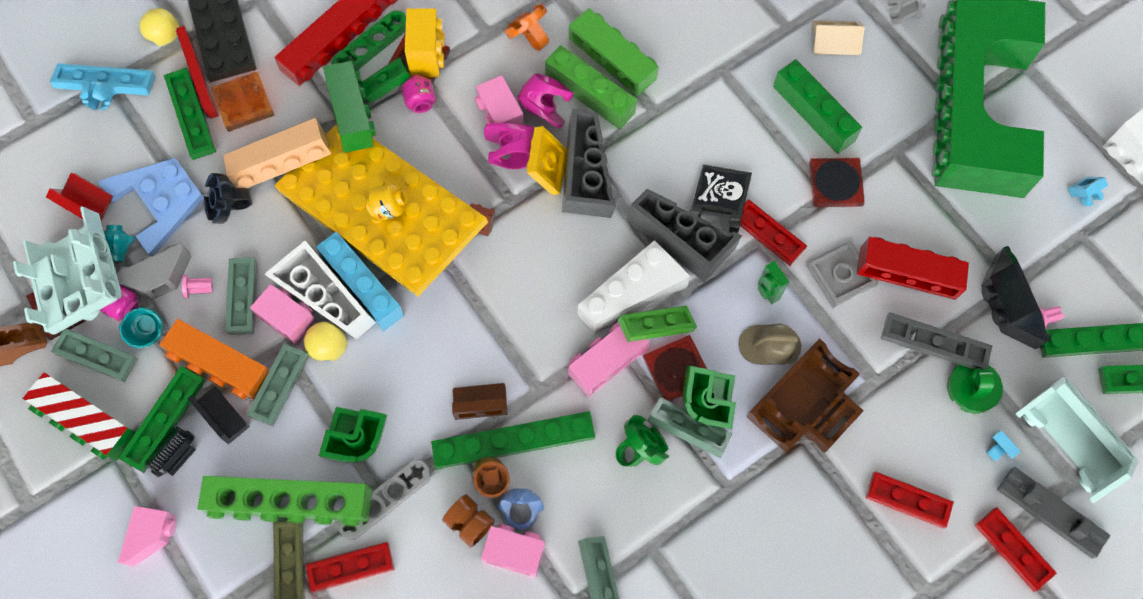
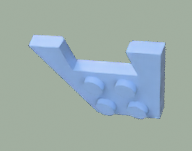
M176 158L98 181L103 190L113 195L111 200L113 203L135 189L157 220L155 224L136 235V238L149 256H154L204 199Z

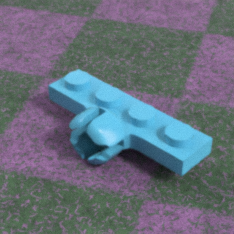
M57 63L50 83L53 88L82 90L80 98L83 104L92 110H97L101 101L102 104L99 110L103 111L109 108L113 96L116 94L149 95L155 75L151 70Z

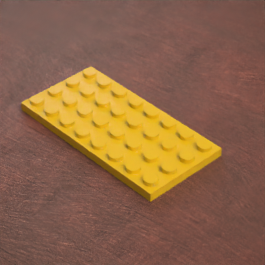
M336 124L326 134L331 154L288 171L274 186L277 191L331 232L335 233L337 231L347 244L419 297L488 221L485 216L375 139H373L374 147L344 153ZM393 183L399 189H402L407 197V204L402 215L387 220H379L375 216H371L366 207V198L369 192L375 187Z

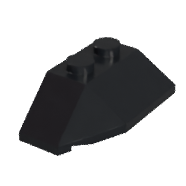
M1005 246L994 257L981 284L982 296L988 302L992 311L993 322L998 325L1001 333L1033 349H1039L1049 342L1050 338L1045 331V323L1023 270L1017 258L1011 252L1010 247Z

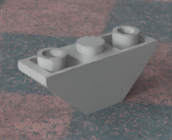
M182 243L168 246L163 252L154 256H147L135 265L117 270L118 282L120 285L134 291L138 296L154 300L178 288L191 259L190 252Z

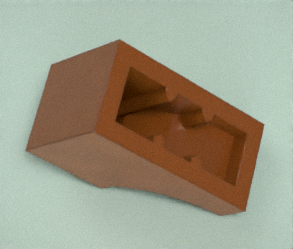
M33 322L0 327V366L13 364L19 357L46 347L48 342L40 324Z

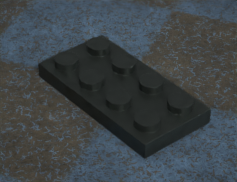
M188 0L208 80L214 82L257 70L238 0Z

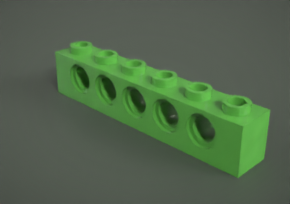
M203 476L197 509L207 513L206 517L211 519H224V515H234L233 519L250 521L251 516L260 517L261 521L277 522L278 518H288L287 522L304 523L305 519H315L314 523L331 525L332 520L342 521V525L359 526V522L369 521L372 488L363 483ZM235 493V501L228 505V498ZM262 494V502L255 507L254 501L256 497ZM289 496L290 501L288 505L281 508L282 499ZM317 497L315 507L308 510L307 504L309 500ZM344 498V506L340 510L335 511L334 505L336 501Z

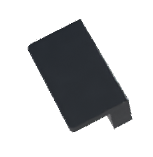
M216 386L198 400L193 395L187 398L215 433L228 445L250 427Z

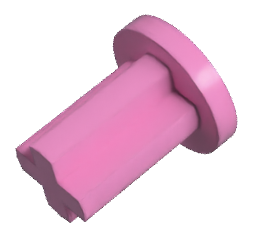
M188 275L182 276L184 298H189V294L213 293L212 278L189 279Z
M1060 306L1046 309L1039 307L1045 328L1047 324L1064 318V313L1061 312Z

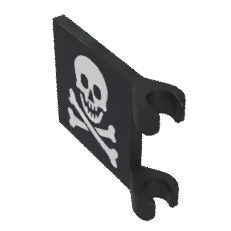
M703 165L690 210L698 213L700 218L702 210L731 215L729 232L739 233L752 173Z

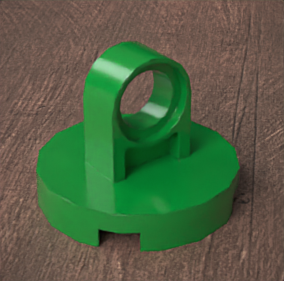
M959 365L948 377L947 391L952 402L955 401L961 407V410L972 414H980L989 411L998 404L1002 398L1003 384L1001 377L989 365L987 369H971Z
M633 415L624 424L627 439L616 449L617 462L622 466L636 467L644 460L654 465H660L669 458V455L665 453L669 450L665 439L655 426L649 429L644 424L647 419L642 416ZM628 447L634 450V459L631 462H628L624 455Z

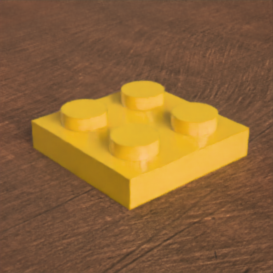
M544 126L534 128L529 161L527 162V173L551 195L561 194L567 149Z

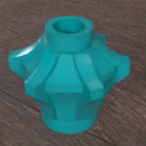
M106 225L104 235L109 245L113 262H125V255L129 246L135 241V237L128 235L122 230V225Z

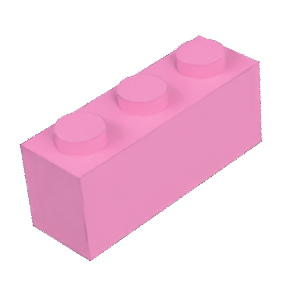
M617 322L609 330L610 334L603 339L602 337L597 338L589 346L590 350L583 355L581 353L577 354L569 361L568 374L587 397H590L646 352L650 341L645 339L627 342L621 326Z

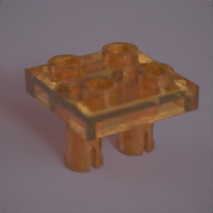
M258 71L211 87L228 132L275 116Z

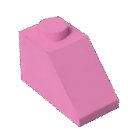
M134 506L118 563L134 567L167 545L170 537L174 535L176 530V516L167 511Z

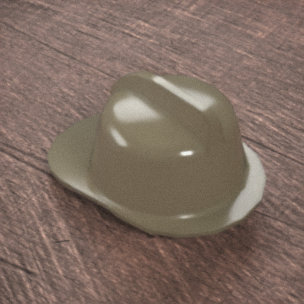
M780 323L751 326L742 333L738 344L742 356L747 361L759 365L789 364L798 358L802 346L797 333L787 325Z

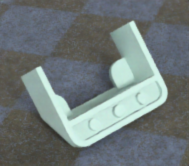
M1061 377L1015 413L1019 418L1023 416L1025 421L1032 427L1035 425L1039 428L1044 427L1078 466L1081 476L1078 480L1087 492H1093L1089 498L1092 503L1129 480L1138 465V459L1130 448L1065 377Z

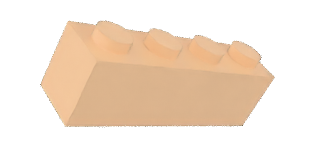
M313 118L224 154L223 158L228 179L236 188L247 189L326 157L331 152L325 131L318 120Z

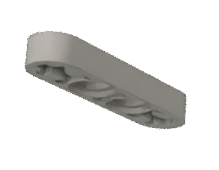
M420 460L412 461L374 490L371 502L377 501L381 504L380 513L376 516L369 515V522L366 524L359 522V526H355L357 530L354 533L350 530L345 532L348 526L342 525V521H339L338 530L340 534L350 540L361 537L426 485L431 476L427 464ZM414 468L418 470L425 469L422 471V479L419 480L415 477L409 481L413 486L410 489L401 479L405 475L406 479L409 480L414 475L412 472ZM393 484H401L403 486V494L398 498H391L388 494V490Z

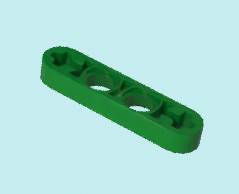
M397 10L388 13L335 55L331 65L352 61L354 71L359 70L406 32V15ZM394 21L400 22V21H401V24H399V25H398L397 23L393 24L392 22H394ZM377 33L385 35V38L381 41L373 40V36ZM360 47L367 49L366 54L361 56L356 55L355 51Z

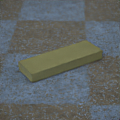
M273 522L274 599H305L303 523Z

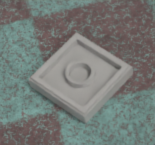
M852 241L808 262L806 265L832 308L878 285L876 279L857 275L859 252Z

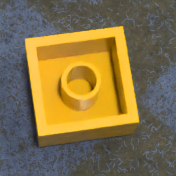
M407 8L405 55L410 76L440 77V68L445 66L444 53H442V47H445V32H443L442 18H438L436 8Z

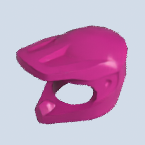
M534 73L522 86L517 98L527 112L541 117L557 128H562L565 121L557 113L553 97L554 95L562 96L564 101L569 102L573 98L574 92L551 77Z
M487 123L484 127L485 139L501 146L500 149L489 152L488 162L506 169L527 168L534 127L523 124ZM510 153L509 159L502 158V156Z

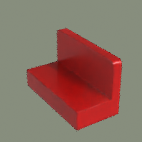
M70 173L63 190L49 188L46 198L83 219L81 207L97 212L102 221L113 195L78 174Z

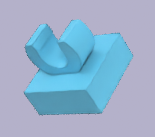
M1087 176L1068 187L1071 197H1081L1080 200L1083 206H1092L1091 197L1093 196L1094 200H1103L1101 190L1106 188L1108 184L1105 177Z
M999 430L991 437L996 445L986 453L996 461L1004 453L1009 458H1014L1021 451L1002 430Z

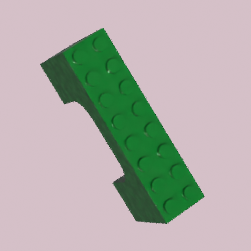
M949 0L946 13L942 14L939 20V29H942V34L938 40V49H941V55H939L937 61V69L940 70V76H938L936 81V90H939V97H937L935 102V111H938V118H936L934 124V133H937V140H935L933 145V154L936 155V162H934L932 167L935 186L1025 198L1044 177V131L1001 125L987 114L983 104L984 66L991 65L1027 70L1045 45V2L1032 0Z

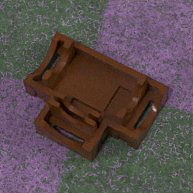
M819 338L748 413L747 418L786 454L804 435L810 441L815 442L818 448L825 453L864 411L844 393L860 373L837 360L827 348L826 343ZM822 357H823L829 364H831L837 371H839L840 373H837V372H836L833 368H831L825 361H823V360H822ZM843 417H846L848 420L830 439L827 434ZM762 418H766L785 437L783 438L775 433Z

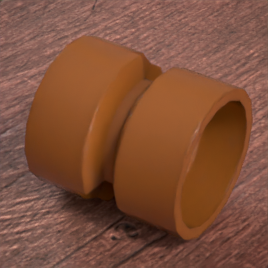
M484 457L473 467L472 479L476 490L481 495L497 497L507 490L510 484V475L500 459Z
M465 494L449 508L442 521L453 532L459 531V538L471 548L488 533L495 520L484 510L478 511V504Z

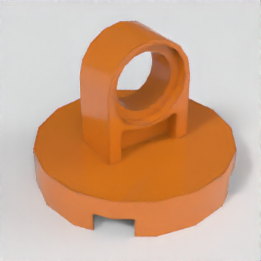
M543 3L533 6V12L529 11L521 14L503 30L508 39L523 33L531 46L537 51L542 50L549 44L548 36L537 22L548 11Z

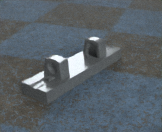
M891 312L886 316L880 338L971 369L988 368L993 346ZM916 331L914 340H911L913 334Z
M1016 467L1009 471L997 489L1092 559L1099 555L1111 536ZM1076 522L1080 524L1077 528L1071 530Z

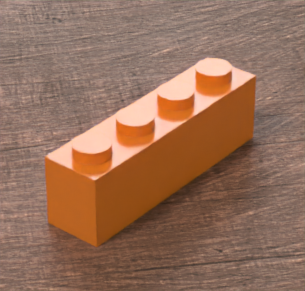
M178 318L159 344L166 351L164 356L177 364L182 360L188 364L187 369L199 376L202 372L209 375L210 378L208 380L220 388L227 385L232 388L231 393L242 400H245L246 397L252 400L255 399L269 372L266 366Z

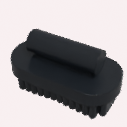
M179 426L173 428V431L166 436V439L159 444V447L145 461L147 467L151 469V473L156 477H161L166 472L174 476L196 451L191 445L194 435L188 430H182Z

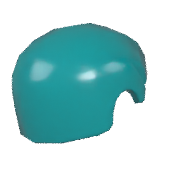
M146 307L132 309L119 324L121 339L129 346L136 348L151 346L159 340L163 333L164 322L162 317L154 309Z

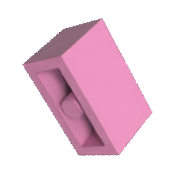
M502 75L475 86L477 96L474 97L479 111L484 110L486 124L511 123L524 125L523 112Z
M270 284L250 309L259 319L294 345H297L306 334V331L316 322L311 314L313 310L302 301L298 304L292 300L293 295L283 287L277 289Z
M499 524L498 528L491 526L481 557L482 562L536 578L545 548V541L540 540L541 535L525 531V535L514 533L515 528L504 524Z

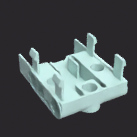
M84 207L80 208L84 221L82 228L79 230H68L69 235L56 243L47 241L42 245H37L24 240L23 245L28 265L17 261L13 262L17 276H25L31 279L38 311L29 308L24 309L27 322L41 324L44 327V332L50 334H57L82 319L93 320L99 314L100 309L121 298V289L99 213Z

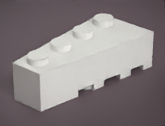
M1142 109L1125 122L1102 147L1130 175L1143 185Z
M654 240L578 305L577 316L596 334L617 323L621 315L639 312L645 309L646 306L658 300L661 301L678 290L681 291L687 288L690 275Z
M303 241L265 273L276 284L289 291L293 296L356 340L376 324L371 315L306 241Z

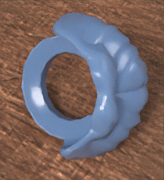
M514 488L501 497L498 510L504 513L508 525L521 530L533 525L536 521L537 513L542 512L544 506L540 497L530 489ZM512 503H529L531 517L527 522L520 524L511 519L510 509Z

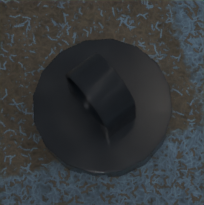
M211 173L208 176L205 187L210 188L209 196H204V208L207 219L213 220V224H224L228 220L231 210H243L252 205L250 191L246 188H231L226 174Z

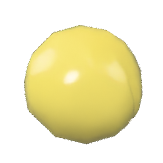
M163 8L150 9L142 16L139 22V30L147 41L156 43L158 46L171 43L177 37L176 28L180 27L176 18Z
M318 322L306 331L303 343L306 353L313 359L318 361H335L345 352L348 341L345 332L331 322Z

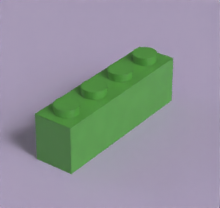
M588 8L569 25V39L636 97L657 79L658 66L651 57L645 56L635 43L626 40L617 28H612L606 23L599 13H595Z
M562 45L545 60L546 76L565 85L574 92L573 97L594 112H597L598 115L619 130L635 114L637 103L635 97Z

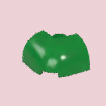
M686 366L682 398L683 406L690 417L705 425L732 429L736 402H732L735 375Z
M336 407L329 430L326 429L319 457L345 463H359L373 456L380 445L387 414L364 409L355 411Z

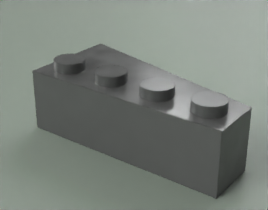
M572 109L568 125L562 212L611 218L616 208V202L612 194V183L608 174L607 157L604 154L603 138L597 112Z
M646 189L630 205L627 220L652 241L655 240L668 254L703 282L735 251L742 235L736 232L732 234L722 229V225L714 221L710 223L698 217V213L692 210L686 211L677 207V203L649 189Z

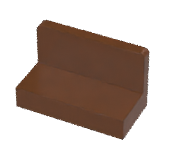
M504 383L457 387L452 390V414L455 420L508 415L506 386Z

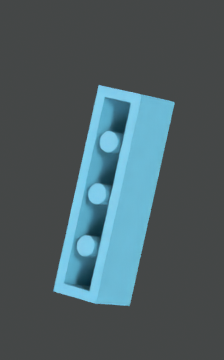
M337 231L316 246L321 258L371 315L383 332L404 316L400 305Z

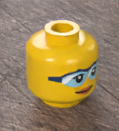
M393 183L371 189L366 198L368 212L379 220H387L402 215L407 204L405 192Z

